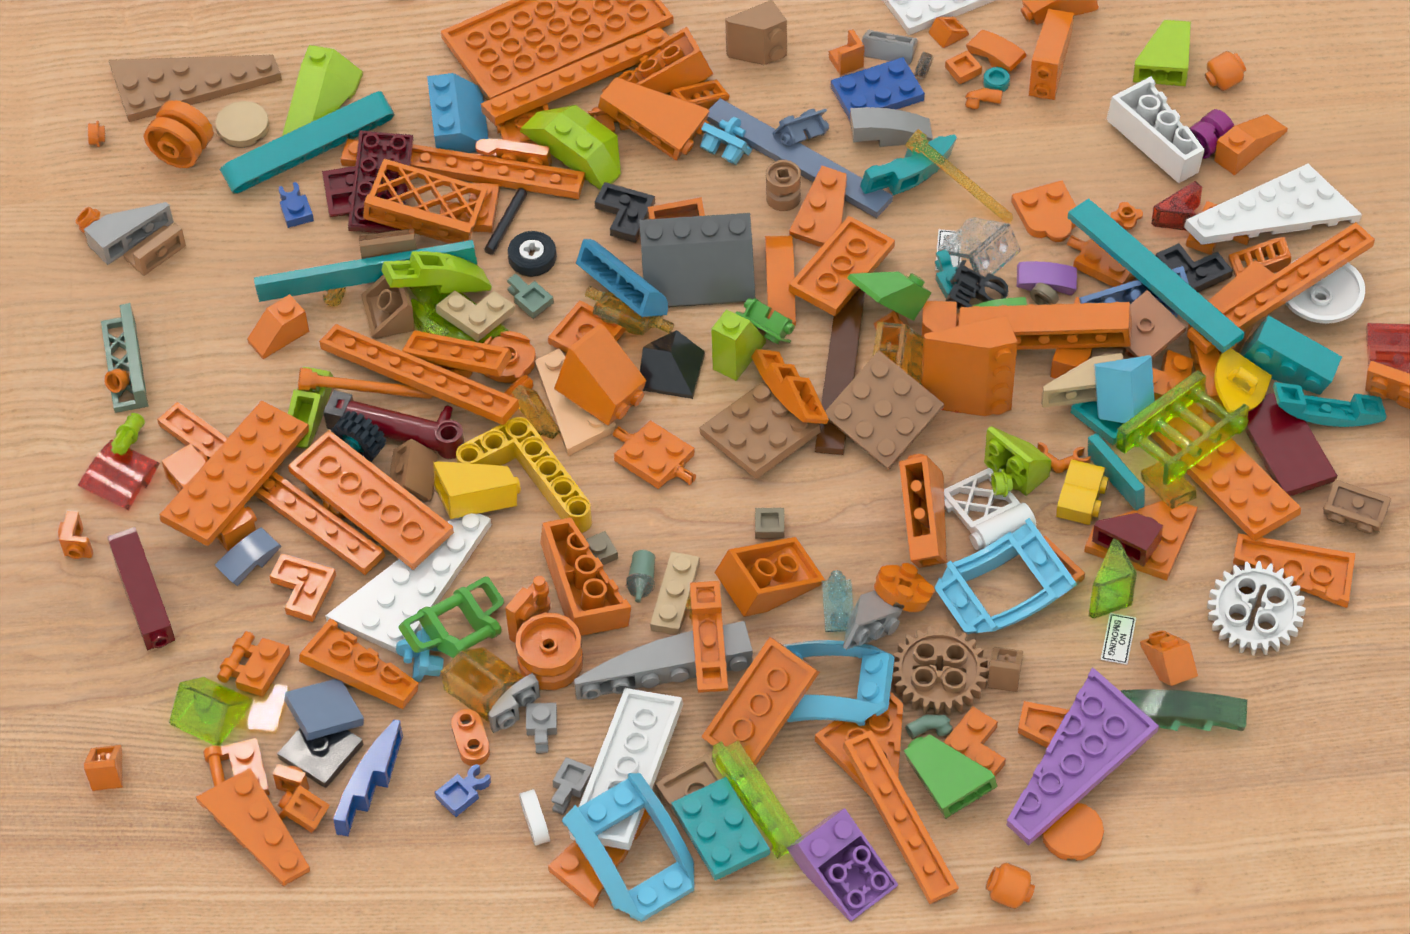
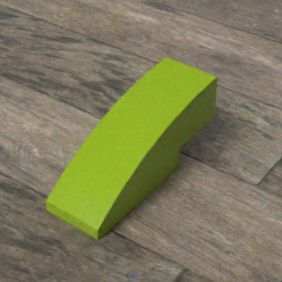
M303 366V368L312 369V372H317V375L333 377L330 371ZM316 386V389H310V391L298 390V388L293 390L288 414L309 424V432L296 447L304 449L310 447L324 415L332 388Z

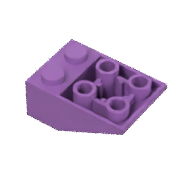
M845 808L829 815L786 848L803 873L850 922L898 886V883Z

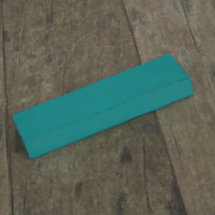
M1097 433L1089 436L1088 456H1091V461L1097 466L1105 467L1104 475L1109 477V481L1135 511L1144 507L1145 486Z

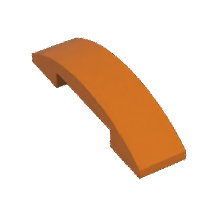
M765 236L767 306L772 308L768 319H770L774 311H777L791 319L792 324L796 326L795 295L789 292V284L794 279L793 236Z
M720 581L690 582L698 693L728 691Z

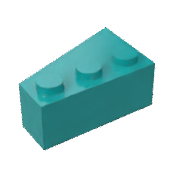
M1269 315L1247 339L1240 353L1272 375L1271 379L1286 384L1300 385L1303 390L1318 395L1332 382L1342 359V356Z

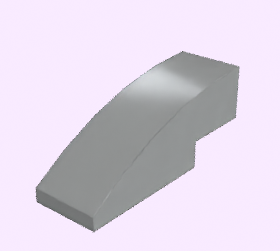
M874 107L850 108L853 142L879 140V146L886 147L925 143L933 140L929 118L896 109Z

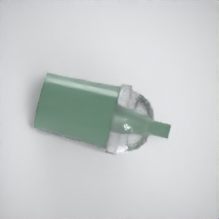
M638 550L633 553L629 575L626 578V587L629 593L636 597L635 602L640 603L641 598L647 597L655 588L654 570L656 557L647 550Z

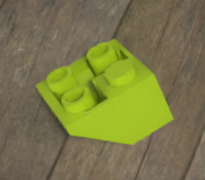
M990 426L987 429L984 463L993 472H999L1000 469H1004L1006 474L1010 473L1014 490H1019L1027 496L1050 477L1051 459L1034 445L995 427Z

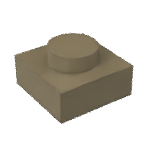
M755 508V538H784V508Z
M606 531L586 539L590 545L589 549L595 558L598 557L603 565L618 559V552Z

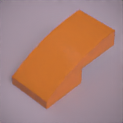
M983 29L966 44L969 53L987 57L991 67H1000L1010 72L1027 57L1026 52L1011 41Z

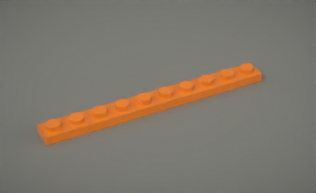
M176 402L157 419L162 429L186 446L191 443L197 452L203 451L208 459L227 439L225 435L179 402ZM275 471L254 494L364 575L385 557V552L381 547Z

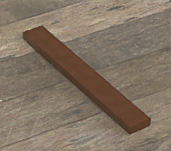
M860 288L840 312L833 317L821 402L825 411L854 379L865 292ZM829 421L827 424H819L821 433L816 438L815 452L844 455L846 435Z

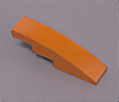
M756 349L751 358L767 386L785 408L802 422L827 424L829 419L810 378L800 377L795 365L785 364L779 351Z

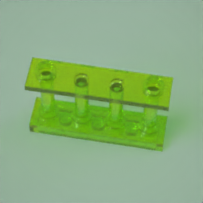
M1197 370L1120 426L1117 432L1116 448L1125 454L1133 447L1139 446L1164 465L1163 483L1168 485L1176 478L1180 479L1183 477L1188 469L1235 434L1242 433L1248 425L1249 406L1243 404L1234 412L1228 413L1223 405L1205 393L1206 375ZM1199 402L1220 417L1222 421L1212 427L1187 408L1193 403ZM1174 417H1180L1203 435L1192 442L1167 424V422ZM1154 432H1160L1183 450L1172 457L1147 439V437Z

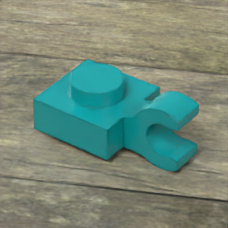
M945 249L936 252L938 260L935 261V265L940 272L936 273L935 280L947 299L953 286L950 283V279L956 272L957 266L953 267L951 257Z

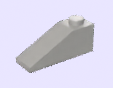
M164 202L105 215L99 220L92 222L84 229L88 246L108 265L159 228L169 226L174 221L170 205Z

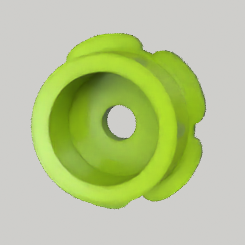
M1004 469L991 474V485L995 496L1002 495L1006 497L1008 491L1013 490L1012 476L1010 473L1006 474Z

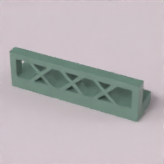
M131 303L119 305L121 317L101 321L108 372L122 368L130 372L129 385L118 393L111 392L115 413L149 407L136 323ZM123 327V333L118 338L109 334L108 329ZM118 347L127 351L121 360L112 356ZM126 390L134 395L135 400L119 402V397Z

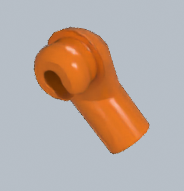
M987 88L970 91L965 97L967 99L965 106L970 109H978L980 101L1001 104L1003 91Z

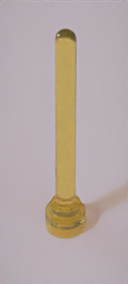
M918 129L906 142L905 146L912 152L916 151L918 154L923 153L1004 222L1009 223L1013 220L1011 212L931 147L926 139L927 135Z

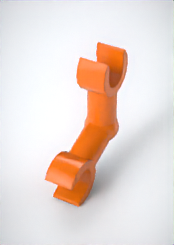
M1038 442L1037 449L1051 459V468L1056 473H1062L1067 470L1071 459L1091 463V456L1079 458L1084 455L1085 447H1077L1073 451L1072 456L1059 460L1048 453L1047 445Z

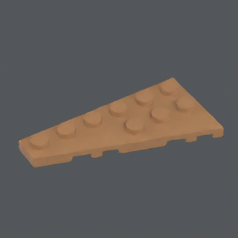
M274 55L109 60L110 68L129 122L157 115L162 105L169 100H179L193 105L282 80Z

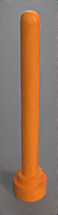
M300 368L298 390L310 391V389H316L317 386L424 399L433 398L432 395L408 385L317 375V372H312V369Z

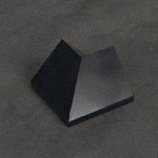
M677 330L650 342L643 347L640 372L647 380L643 391L693 399L705 351Z

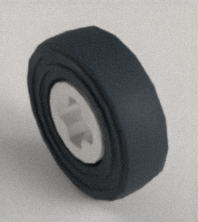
M527 231L515 236L510 241L507 250L509 264L513 270L521 275L530 277L540 276L548 272L554 266L557 258L554 241L550 236L538 231ZM530 250H531L532 252H533V250H535V253H534L533 256H530V255H529Z

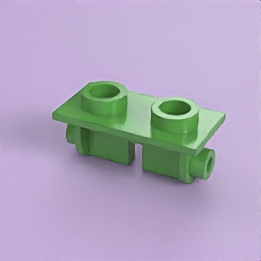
M748 298L744 304L745 312L736 311L735 314L750 320L756 328L765 331L764 337L776 344H779L780 341L791 342L785 336L791 334L795 328L792 320L777 311H774L770 319H768L767 316L772 308L758 299L754 298L752 300Z

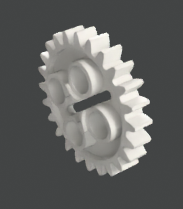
M1260 561L1257 562L1256 568L1251 569L1248 562H1245V567L1242 571L1236 565L1233 566V575L1224 571V582L1216 579L1215 588L1217 590H1210L1209 597L1213 600H1209L1207 609L1212 610L1208 612V620L1215 621L1212 624L1213 631L1221 630L1219 633L1220 641L1229 638V648H1232L1237 643L1240 645V653H1243L1246 647H1249L1252 656H1255L1257 648H1261L1264 655H1267L1268 647L1272 646L1278 652L1280 641L1288 646L1290 644L1289 635L1293 637L1298 636V629L1296 627L1303 626L1304 619L1301 616H1305L1306 608L1301 605L1304 604L1305 598L1304 596H1297L1300 593V585L1291 587L1293 576L1286 579L1283 578V568L1274 573L1272 572L1273 564L1271 563L1265 570L1262 569ZM1247 586L1252 588L1254 592L1243 594L1239 588ZM1261 586H1266L1261 600V607L1257 610L1252 629L1248 631L1246 627L1251 619L1252 609L1255 608ZM1277 596L1282 599V602L1275 604L1270 602L1268 598ZM1233 613H1240L1245 618L1242 620H1234L1230 617V615ZM1268 622L1272 624L1273 628L1265 630L1260 628L1259 624Z

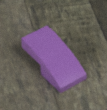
M1019 262L1017 265V287L1031 291L1037 283H1044L1055 291L1072 296L1077 290V268L1051 262Z

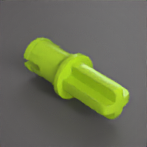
M131 413V416L127 417L125 423L117 428L116 437L111 443V451L114 454L124 455L130 445L138 440V433L145 424L143 416L138 413Z

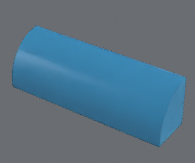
M583 239L576 261L579 267L641 317L667 315L668 301L661 292L597 241Z

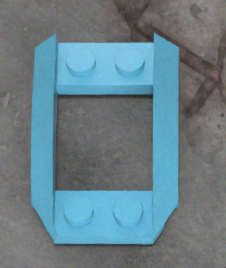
M1030 518L1025 520L1026 524L1013 533L1008 532L984 549L955 562L950 560L946 563L947 568L942 579L939 577L935 590L965 633L993 632L1010 626L1042 610L1078 585ZM1019 554L1044 589L1019 605L991 617L966 581L1003 565Z
M815 640L783 645L801 659L812 656L862 658L857 699L828 695H804L787 721L837 720L864 726L866 719L874 714L878 717L888 710L894 656L868 644L846 650L843 648L844 641Z
M628 773V779L580 807H577L575 804L562 819L563 824L568 827L575 838V842L598 876L615 910L619 909L630 914L631 918L643 922L694 891V860L669 814L641 773ZM645 808L666 841L676 863L628 891L617 868L597 835Z

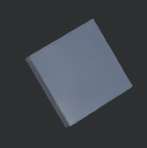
M338 679L284 692V701L307 741L363 726L364 724L363 715L343 682Z

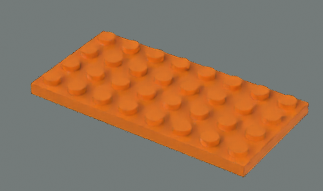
M510 0L442 30L441 38L472 81L478 85L483 96L488 101L657 27L662 29L674 23V18L661 0Z

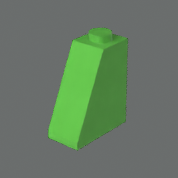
M930 734L924 738L918 737L908 744V748L904 750L908 763L945 819L998 787L995 776L990 770Z

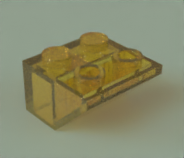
M877 322L873 356L879 350L921 384L923 337L906 324Z
M484 647L461 651L441 670L444 690L468 708L476 711L487 722H489L488 713L496 701L512 685L524 678L522 674Z

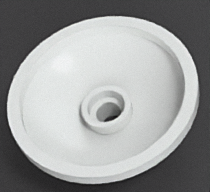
M1348 262L1285 304L1296 315L1308 321L1316 323L1340 322L1353 316L1362 306L1365 297V283L1358 270Z

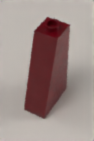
M136 527L107 536L117 571L147 651L164 647L168 643L176 641Z

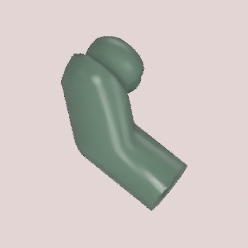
M927 714L905 726L908 735L912 739L930 729H936L937 735L942 737L953 730L949 723L950 719L945 715Z

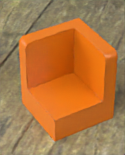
M854 29L848 31V44L829 51V59L840 76L864 67V44Z

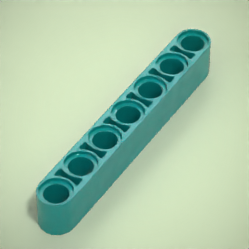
M377 91L225 163L220 168V172L233 194L243 192L345 143L347 139L358 137L360 131H371L387 123L395 116V113L382 91Z

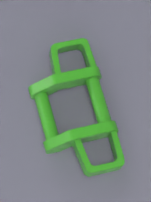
M485 576L467 587L455 590L452 596L434 606H426L418 610L417 614L405 619L398 628L415 653L436 647L439 651L457 659L463 656L465 651L487 638L492 639L501 634V626L490 615L504 604V600L490 578ZM477 588H482L492 602V607L486 612L482 611L471 594ZM456 606H459L475 632L461 640L449 635L438 619V616ZM419 621L431 641L421 642L410 625Z

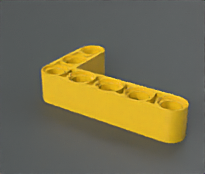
M512 418L504 425L500 424L458 447L456 451L457 463L502 466L516 458L561 519L571 517L581 533L590 529L592 515L589 500L526 418Z

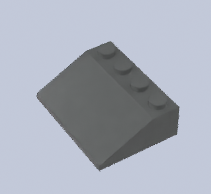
M750 213L639 220L643 279L666 297L668 307L743 303L748 298L752 300L756 298Z

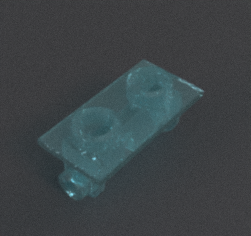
M836 570L831 572L828 581H822L825 632L846 631L848 619L853 611L851 579L846 580L843 573Z

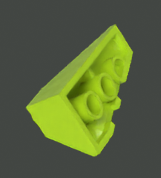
M309 45L300 67L282 136L340 109V106L347 98L351 99L355 95L363 75L362 70L335 49Z

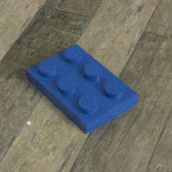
M904 57L831 80V89L849 121L850 108L874 107L897 110L922 102L925 99V93Z

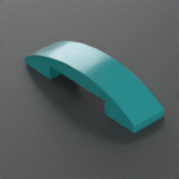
M1274 382L1273 384L1278 406L1290 415L1307 422L1325 426L1354 427L1385 421L1387 417L1381 397L1354 393L1351 401L1304 395L1300 385Z

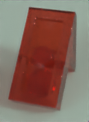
M1194 181L1153 207L1151 224L1154 227L1186 230L1184 228L1186 219L1196 215L1194 210L1200 205L1203 187Z

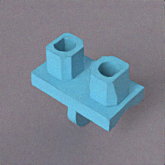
M732 117L729 122L722 119L719 127L725 129V131L708 123L703 124L701 130H703L705 135L700 145L703 150L715 155L720 144L723 143L727 147L721 157L734 165L739 162L743 154L749 156L752 148L747 146L745 141L735 137L736 135L744 137L746 130L740 128L741 120L739 118Z
M421 625V631L416 633L417 638L423 643L431 641ZM406 639L396 643V653L404 657L403 661L405 663H412V658H414L412 678L415 681L421 682L424 675L439 676L441 674L444 662L443 657L429 655L430 650L441 652L436 647L415 653Z

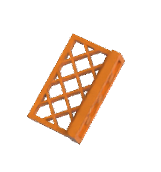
M383 159L371 192L367 194L365 199L363 219L401 230L414 228L415 234L450 244L471 240V235L486 198L488 188ZM386 170L396 171L401 177L389 181L385 175ZM416 178L424 179L426 185L415 189L410 180ZM405 183L410 191L398 195L393 187ZM445 185L450 187L453 192L441 196L436 188ZM388 189L393 198L386 200L376 197V195ZM431 190L435 199L424 203L419 194ZM473 193L479 195L478 200L467 204L462 195ZM414 197L419 205L411 207L404 205L402 201ZM457 198L462 206L450 210L445 202ZM440 204L445 213L435 214L430 212L429 208ZM466 212L470 217V221L467 223L456 220L454 216Z

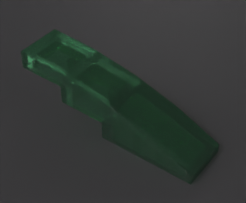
M1121 690L1129 700L1158 724L1160 728L1177 731L1179 726L1182 725L1210 731L1214 725L1243 731L1246 727L1247 699L1181 690Z

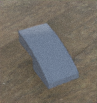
M261 527L231 548L215 566L232 583L238 586L256 565L263 568L282 546Z

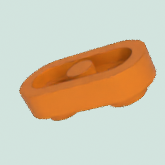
M462 709L456 712L451 720L452 731L460 758L469 766L482 765L490 756V748L481 717L472 709ZM465 720H470V721H471V722L468 723V724H463V723H462V722L465 721ZM473 745H478V746H479V747L476 748V749H470V748H469L470 746H473Z

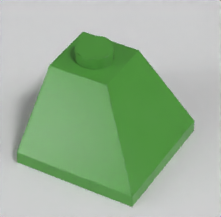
M899 271L850 274L847 278L881 305L913 321L932 293L923 286L925 281L913 273L909 277Z

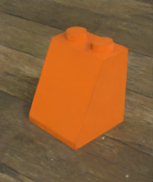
M599 323L568 348L554 389L609 426L617 418L621 420L630 407H636L640 404L645 395L643 388L647 380L606 327Z

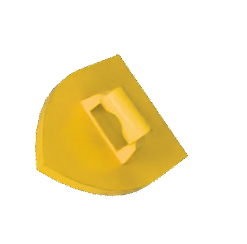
M1229 348L1224 353L1221 352L1214 374L1217 393L1228 413H1244L1256 408L1264 399L1272 375L1232 348Z

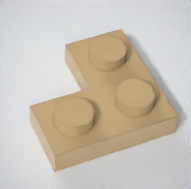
M456 291L436 305L437 314L477 342L511 316L515 309L513 303L495 291L477 305Z

